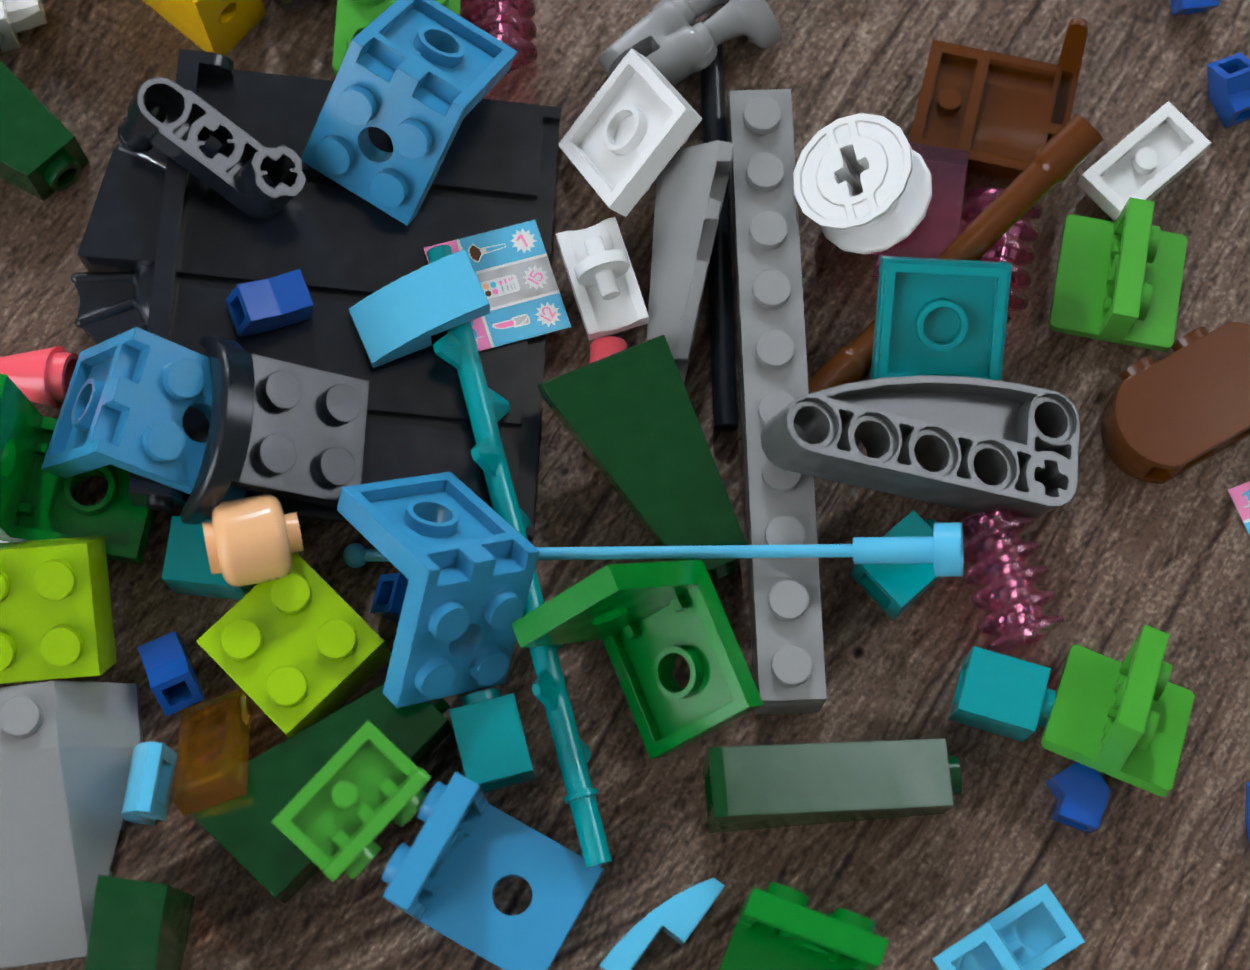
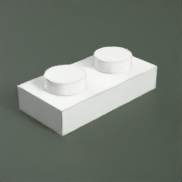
M1168 101L1081 175L1077 185L1115 222L1129 197L1150 201L1203 156L1211 142Z

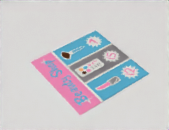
M536 220L423 248L428 264L427 251L433 247L449 245L451 246L452 253L463 249L466 250L490 304V314L471 321L478 352L571 327Z

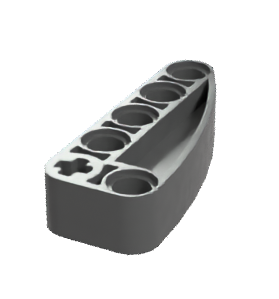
M930 375L888 377L842 384L797 398L770 418L763 426L761 446L766 457L775 466L787 471L1013 522L1028 523L1068 503L1075 495L1078 480L1080 421L1078 411L1073 402L1065 395L1053 390L1014 382L974 377ZM794 423L805 431L808 443L804 442L797 435ZM855 438L863 443L867 456L858 449ZM915 452L922 458L925 469L918 463ZM974 467L979 471L982 481L977 477Z

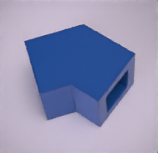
M1240 52L1207 64L1208 96L1224 128L1226 129L1250 120V59Z
M1075 762L1045 782L1056 798L1051 820L1088 834L1099 829L1111 789L1097 770Z

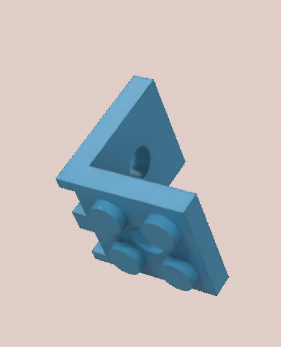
M435 0L395 1L351 40L303 152L302 162L408 226L417 216L463 119L509 71L518 51ZM377 127L385 131L392 140L393 152H384L376 148L369 138L368 128Z
M134 327L81 351L41 470L65 479L111 464L190 495L201 467L207 438L202 443L190 439L183 429L182 420L185 411L189 407H194L205 414L210 425L212 370L209 357L138 327ZM229 487L221 502L244 498L246 490Z
M451 472L341 487L337 511L409 580L382 693L396 708L505 684L517 639L511 623L523 617L540 551Z
M455 771L447 786L438 781L423 802L417 818L424 822V826L412 847L401 843L389 860L381 877V880L389 884L383 897L399 910L503 970H549L601 878L604 869L599 866L586 869L582 856L490 805L480 785ZM506 878H521L532 889V901L529 907L518 915L503 914L496 908L494 903L495 889Z

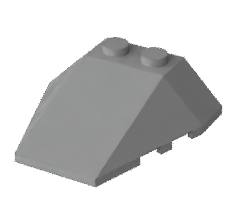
M53 680L0 688V970L86 958L98 875L113 876V872L110 870L120 831H124L126 820L122 818V809L133 750L136 745L143 743L139 685L136 683Z

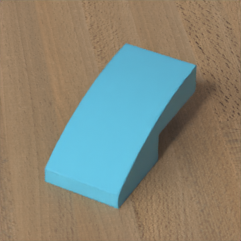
M463 249L425 265L382 287L349 308V313L370 363L375 368L432 346L431 336L490 314V304L466 250Z
M148 741L134 747L122 809V818L129 823L155 826L156 820L166 821L178 753L165 744Z
M712 878L671 897L630 929L599 965L600 969L633 970L661 930L683 946L725 886L715 878Z
M1044 883L933 957V961L939 970H1042L1084 943L1085 940L1047 883Z

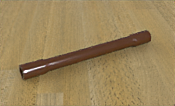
M1076 113L1036 153L1032 163L935 259L978 261L1055 184L1065 180L1104 141L1103 137L1086 119ZM875 319L849 345L842 347L808 381L809 394L842 384L860 382L868 375L872 365Z

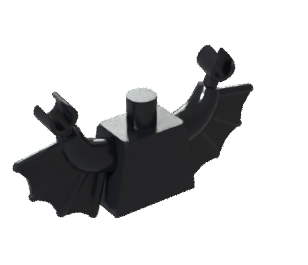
M121 142L116 145V149H113L77 253L88 272H77L71 276V281L76 285L80 296V307L75 325L89 334L96 344L134 327L147 331L167 155L155 146L149 152L142 154L127 150Z

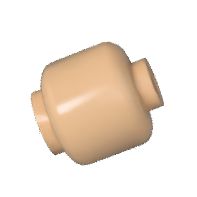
M262 494L220 502L212 512V521L202 522L211 574L222 573L224 580L232 587L282 579L290 573L292 567L291 553L304 551L297 512L283 514L280 501L272 494Z

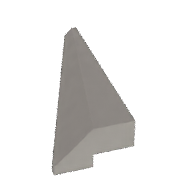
M720 140L679 149L659 174L656 181L647 340L665 335L683 383H685L702 309L706 275L731 170L734 143Z

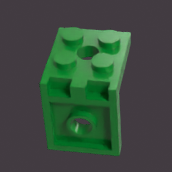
M0 374V540L20 542L104 535L107 559L142 565L155 510L131 505L128 494L130 472L110 464L64 479L41 470L58 419L42 416L8 375ZM91 476L107 478L108 491L100 502L94 505H82L77 502V488L83 480Z
M703 559L609 564L511 623L520 648L603 640L650 760L666 757L764 705ZM679 654L686 659L690 668V680L685 689L677 684L673 675V665Z
M769 882L768 888H765L764 891L754 887L744 900L719 970H874L881 965L889 939L873 934L876 922L865 916L842 908H836L834 914L824 915L806 908L809 900L808 895L788 886Z

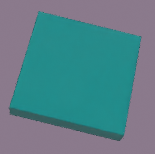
M880 256L870 380L930 375L974 377L1001 381L1012 265L1008 262Z

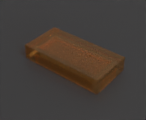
M242 689L183 709L181 712L173 801L184 816L247 794L251 704Z

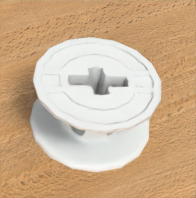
M859 113L838 118L819 130L801 151L793 173L794 196L802 212L819 224L825 238L843 251L863 255L888 250L908 238L925 218L932 198V176L922 156L911 149L907 138L899 126L884 116Z

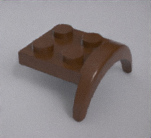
M1082 18L1070 20L1057 65L933 40L908 141L911 149L919 153L924 161L1015 180L1032 163L1036 153L1070 120L1088 33L1087 21Z

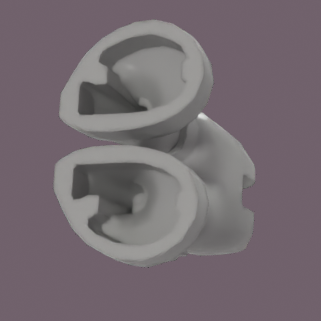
M662 0L651 9L649 14L613 42L598 57V62L608 76H610L632 48L648 58L674 87L696 71L699 72L711 64L717 54V46L723 42L745 35L758 47L771 48L782 40V33L766 0ZM721 4L724 6L705 22L695 24L696 19L710 9Z

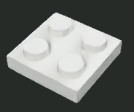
M631 48L559 142L558 146L610 209L626 217L641 197L646 194L652 183L680 147L686 143L703 118L648 58Z

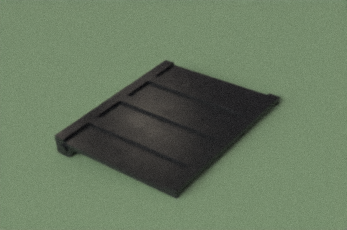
M179 50L176 83L185 90L194 92L265 147L275 148L285 145L294 150L300 158L302 157L334 81L235 70L234 62L224 55L213 52ZM483 98L463 119L417 216L408 226L302 162V171L306 182L303 189L275 216L265 219L254 218L241 211L167 155L147 331L207 357L209 356L206 349L198 345L199 339L204 335H216L236 341L247 353L369 381L361 484L451 472L493 509L483 469L471 456V450L476 445L457 369L436 355L433 349V344L447 334V330L431 336L432 346L373 368L353 323L349 308L391 282L428 265L423 249L425 247L531 220H536L551 264L559 125L562 108ZM369 127L368 134L373 145L381 151L393 152V144L389 135L380 128ZM211 136L205 141L201 151L205 156L212 159L218 154L222 144L217 138ZM265 176L263 178L270 187L274 185L268 177ZM300 269L314 304L313 318L276 330L238 337L225 302L236 285L268 279ZM546 334L479 352L487 386L505 398L510 404V412L499 420L497 424L519 507L530 519V526L526 530L527 538L530 541L534 537L535 526L534 511L542 397L537 384L543 382ZM189 407L183 415V429L190 439L202 443L208 436V419L201 410ZM130 472L128 494L132 506L146 507L156 511H171L173 508H183L190 496L189 494ZM246 491L245 497H251L262 494ZM276 497L280 501L283 514L297 512L298 519L349 523L337 511V508Z

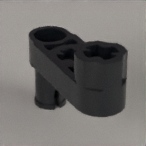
M156 77L148 79L131 98L127 107V116L124 117L123 123H120L118 126V138L127 150L142 154L149 152L154 146L241 211L254 218L265 219L275 216L303 189L306 182L302 171V159L294 150L285 145L275 148L265 147L194 92L185 90L168 78ZM211 136L217 138L222 144L218 154L212 159L205 156L201 151L205 141ZM265 176L274 183L272 187L263 180Z

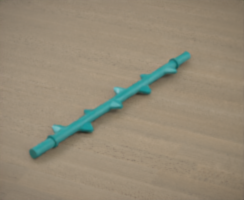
M439 245L427 251L429 264L453 254L449 245ZM471 321L447 330V334L433 344V349L436 355L457 369L476 445L471 450V456L483 469L493 510L528 540L526 530L530 526V519L519 507L497 424L499 420L510 412V404L505 398L487 386ZM536 569L523 616L544 604ZM563 644L529 647L537 677L532 684V692L544 704L567 796L563 797L565 804H570L586 869L610 863L612 858L596 801V796L599 795L598 788H593L587 767V763L591 758V751L588 745L580 739L557 653Z

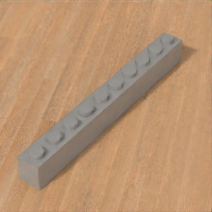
M791 89L729 91L726 116L727 142L734 143L728 180L747 545L818 544L814 476L787 471L775 466L766 457L761 446L763 426L770 418L797 398L809 394L798 202L794 196L793 173L796 165ZM794 423L797 435L804 442L808 443L805 431ZM747 558L752 672L754 683L764 704L755 709L754 713H819L827 699L819 559Z

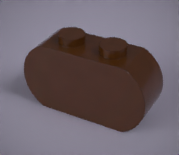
M1228 322L1210 333L1207 332L1204 326H1201L1177 340L1171 346L1174 353L1158 362L1154 360L1152 355L1146 356L1119 374L1122 383L1104 408L1101 419V436L1108 455L1122 471L1144 482L1164 484L1250 435V324Z

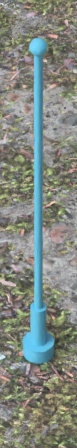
M962 522L934 523L933 536L853 537V544L536 547L540 551L538 560L853 557L854 564L934 563L935 577H963L964 567ZM360 543L349 544L343 552V560L351 568H360L366 562H390L377 549H366Z

